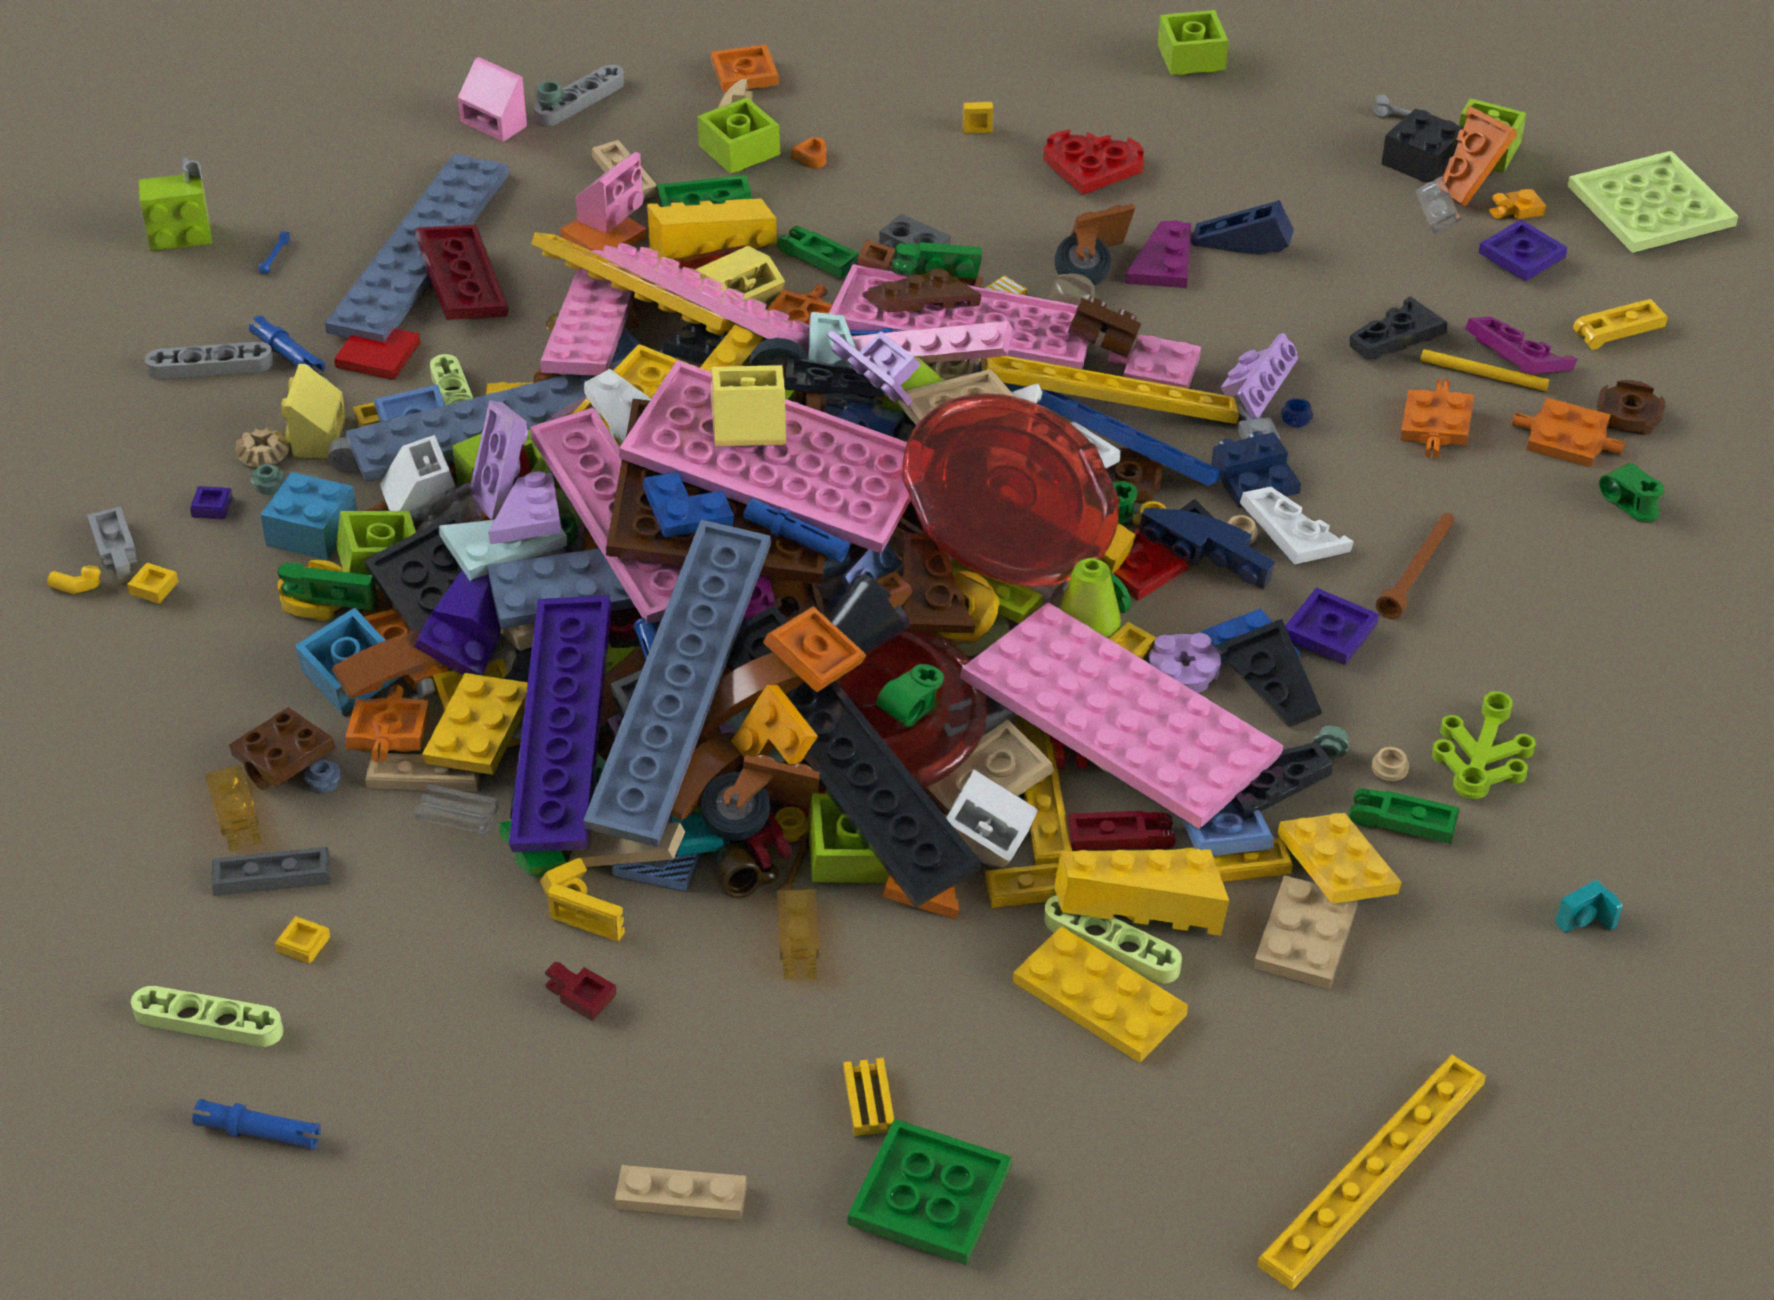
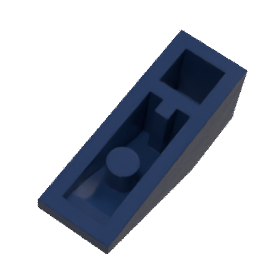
M1280 200L1196 223L1191 242L1193 246L1253 254L1280 252L1289 247L1294 228Z

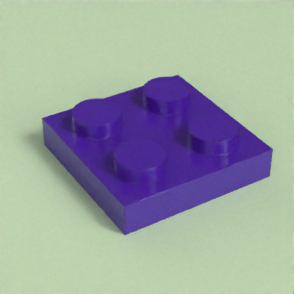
M1520 219L1481 242L1478 253L1511 272L1516 277L1527 281L1564 259L1568 247Z
M1316 587L1285 627L1293 643L1346 665L1377 626L1379 614Z

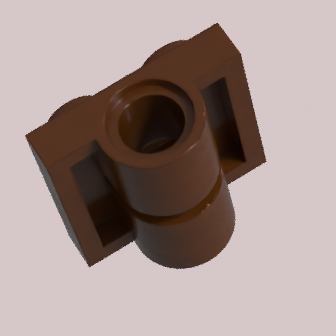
M1089 297L1088 300L1081 298L1068 333L1095 344L1099 333L1102 332L1105 336L1100 347L1127 358L1141 326V323L1136 321L1137 316L1121 309L1118 313L1107 309V303L1094 297Z
M289 707L229 744L232 756L243 763L247 775L261 790H265L272 785L277 787L336 749L332 736Z

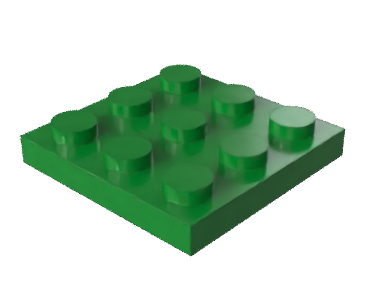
M894 1119L847 1214V1225L967 1265L1009 1173L1012 1157Z

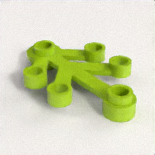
M1492 691L1484 696L1481 711L1485 721L1478 742L1466 730L1464 722L1459 716L1447 715L1442 719L1441 734L1445 738L1455 739L1471 759V763L1466 765L1455 753V745L1446 739H1439L1434 742L1431 755L1434 761L1446 764L1454 773L1453 788L1464 798L1480 799L1489 793L1490 785L1504 780L1511 783H1522L1526 779L1528 765L1521 759H1510L1504 766L1485 770L1486 764L1513 755L1519 758H1530L1535 750L1536 741L1528 734H1519L1513 740L1493 746L1499 725L1511 715L1513 701L1504 692Z

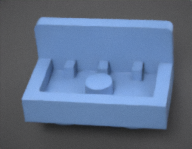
M888 542L882 553L866 549L841 576L844 586L829 601L833 608H835L851 581L858 575L865 574L876 580L896 570L901 561Z

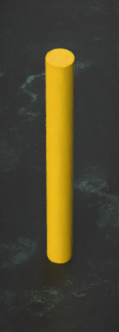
M1423 349L1420 362L1547 392L1550 379Z

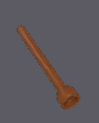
M1444 513L1395 587L1384 590L1377 599L1376 609L1383 617L1397 619L1407 607V592L1454 523V516L1451 513Z

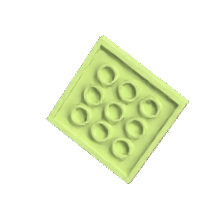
M1672 151L1569 176L1568 187L1632 253L1730 228L1737 224L1738 215Z

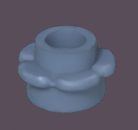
M317 760L309 766V770L305 771V782L316 793L325 794L332 792L339 785L341 778L340 767L333 761Z

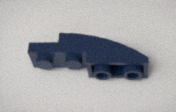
M1145 508L1142 512L1139 532L1144 534L1149 541L1160 543L1172 550L1179 558L1189 560L1198 565L1201 559L1206 556L1215 565L1231 570L1238 574L1245 582L1255 584L1262 589L1271 580L1275 561L1250 548L1252 534L1219 519L1198 513L1165 508Z

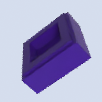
M198 486L190 507L191 517L225 519L233 498L231 488Z

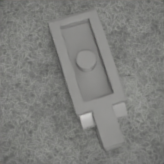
M121 506L88 514L89 525L102 565H105L106 570L115 568L119 583L131 581L133 577L130 571V564L137 562V554Z

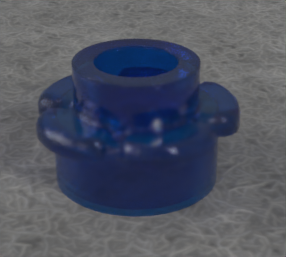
M1301 398L1288 400L1285 403V407L1281 410L1282 420L1294 428L1303 427L1309 423V420L1313 419L1310 403Z

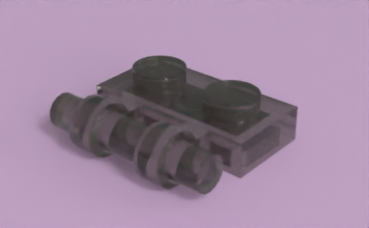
M467 482L457 489L452 487L445 492L443 498L431 505L427 503L420 507L419 513L411 517L416 529L415 531L418 532L456 511L465 523L484 521L480 506L472 496L474 491L470 484Z

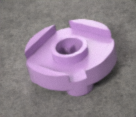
M1206 634L1160 635L1155 639V644L1150 651L1149 664L1199 693L1206 690L1211 681L1218 679L1221 658L1217 649L1211 644V638ZM1181 661L1189 662L1190 665L1183 666Z

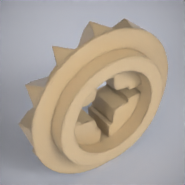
M270 427L264 430L255 428L253 433L244 432L242 439L236 441L235 451L237 458L243 464L259 467L263 464L273 465L284 459L289 452V444L286 442V437L283 436L281 430L272 431Z

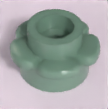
M555 81L540 83L535 94L537 101L546 107L558 105L562 100L561 98L564 97L561 85Z
M271 464L259 466L251 475V483L255 486L256 491L265 495L276 493L284 480V473L279 471L278 467Z
M1325 726L1321 728L1319 735H1316L1313 739V743L1318 742L1330 759L1342 757L1348 752V734L1339 727Z

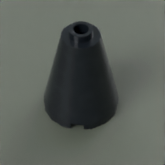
M865 574L858 575L851 581L828 617V620L866 655L900 635L910 626L909 618L900 604L894 609L888 600L892 595L877 581Z

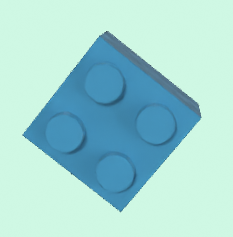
M291 472L260 514L266 546L329 560L337 548L340 511H357L353 486Z
M353 608L295 645L302 672L342 715L354 708L356 699H369L401 678L398 677L384 682L379 690L352 699L348 698L332 671L333 666L362 650L386 641L356 608Z

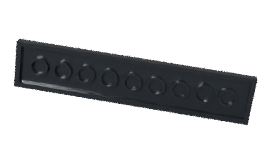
M775 605L741 623L726 664L731 672L752 660L773 652L763 642L768 633L788 622ZM836 681L818 692L813 690L806 682H803L785 694L818 736L804 756L802 763L811 767L814 771L820 772V786L916 908L981 869L980 859Z

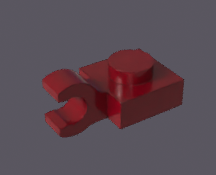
M554 961L545 971V975L551 978L545 984V987L552 993L560 995V1003L591 1021L616 996L615 984L585 967L578 974H575L561 963Z

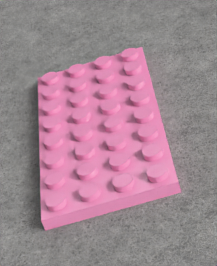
M855 264L852 265L829 314L844 315L849 330L867 331L882 330L883 328H892L893 331H909L1008 321L1013 328L1008 356L1082 369L1090 342L1068 333L1078 305L970 285L967 286L982 294L980 306H969L966 301L954 302V308H942L940 305L924 304L923 310L886 312L867 300L868 288L882 285L886 281L902 280L907 276L897 275L893 271Z
M678 360L619 447L620 459L661 474L678 472L683 482L711 492L723 491L727 498L748 505L751 498H756L778 510L784 508L790 511L791 516L803 522H807L829 534L878 553L883 552L931 465L934 454L933 451L787 399H785L786 445L715 446L711 404L712 372Z
M1049 602L963 666L960 679L1198 829L1233 800L1235 795L1243 791L1263 770L1271 766L1278 759L1284 745Z

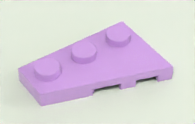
M531 472L525 477L517 478L488 531L490 544L562 533L553 473Z

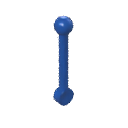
M282 231L280 233L279 241L266 261L259 264L258 270L260 273L267 274L270 272V264L282 246L289 242V232Z

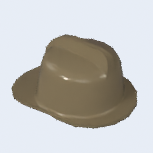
M1075 273L1060 274L1054 278L1053 282L1037 286L1030 294L1031 297L1079 305L1081 298L1086 300L1089 297L1099 299L1095 295V288L1091 280Z

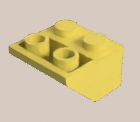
M750 246L695 269L701 273V279L704 280L706 277L723 283L721 289L731 288L744 293L743 299L747 301L748 299H754L766 305L777 298L785 284V280L770 256Z
M299 364L295 376L289 379V394L287 398L282 399L281 403L282 418L287 419L286 442L291 444L293 457L328 459L330 444L340 437L346 419L343 394L341 390L306 364Z
M782 365L712 367L711 404L715 446L786 445L785 387Z

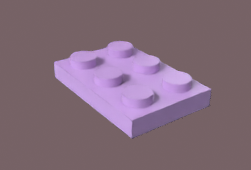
M489 400L468 499L491 520H495L512 489L514 478L519 474V455L521 446L527 440L528 429L526 426L527 422L503 402Z

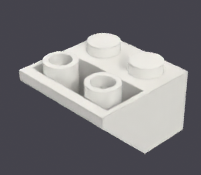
M435 435L402 446L380 482L389 511H409L412 521L436 511H444L460 503L450 470Z
M973 770L945 817L980 861L997 870L1004 869L1010 863L1029 831L1038 809Z

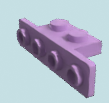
M831 330L827 334L834 343L831 347L833 352L842 361L845 362L847 360L858 374L862 375L864 373L867 380L877 389L880 387L893 402L900 399L907 406L913 402L900 386L921 366L913 355L882 331L860 352Z
M1285 333L1277 335L1270 347L1259 352L1250 350L1242 354L1238 358V364L1228 372V378L1221 386L1224 395L1239 396L1252 420L1259 418L1298 360L1296 348L1288 340Z

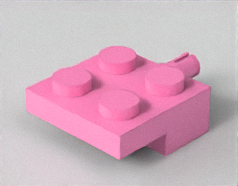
M1139 334L1135 346L1130 350L1127 358L1109 351L1107 362L1126 365L1123 377L1189 389L1201 357L1202 346Z

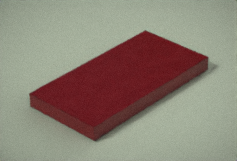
M477 225L416 228L415 237L446 320L503 317L508 315L509 307Z

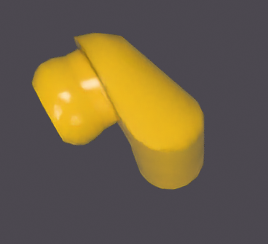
M93 565L83 566L81 576L75 577L58 571H52L48 576L47 585L75 595L96 589L101 582L99 578L101 571Z

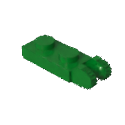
M800 226L792 227L788 233L789 237L785 234L781 235L776 242L778 249L786 253V255L790 257L794 255L839 278L847 275L853 264L859 265L857 263L858 252L819 233L811 232L803 227L800 228Z
M924 242L919 244L900 243L895 246L894 254L897 256V259H894L891 269L897 275L904 276L913 275L914 273L921 275L929 273L932 269H943L952 277L977 279L982 259V248Z
M292 562L283 563L277 571L279 579L284 581L281 586L282 593L289 598L306 600L310 603L365 610L375 609L378 602L372 575L304 567L302 563L293 564Z
M1362 787L1355 791L1353 796L1355 805L1351 806L1348 813L1353 823L1367 828L1377 825V827L1448 844L1452 843L1460 811L1458 807L1388 790L1383 792Z

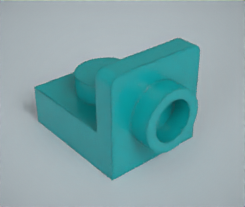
M701 813L691 814L682 821L672 817V823L680 822L685 830L677 850L678 856L713 851L715 854L720 847L730 844L729 840L718 837L709 830Z
M1596 879L1562 898L1555 924L1564 933H1567L1578 926H1587L1595 918L1608 931H1611L1617 927L1623 905L1613 892L1607 890Z

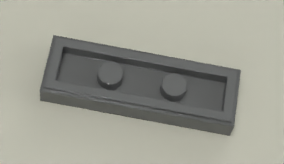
M328 847L212 859V890L214 896L330 884V854Z

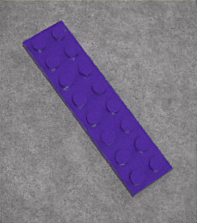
M610 595L538 599L509 846L512 852L588 849L590 830L584 829L583 820L594 791L612 611Z

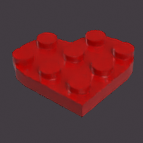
M1063 130L1047 138L1043 159L1052 169L1084 195L1142 173L1144 149L1137 141L1127 137V142L1111 140L1112 135L1096 137L1086 132L1085 137L1082 135H1071V130Z

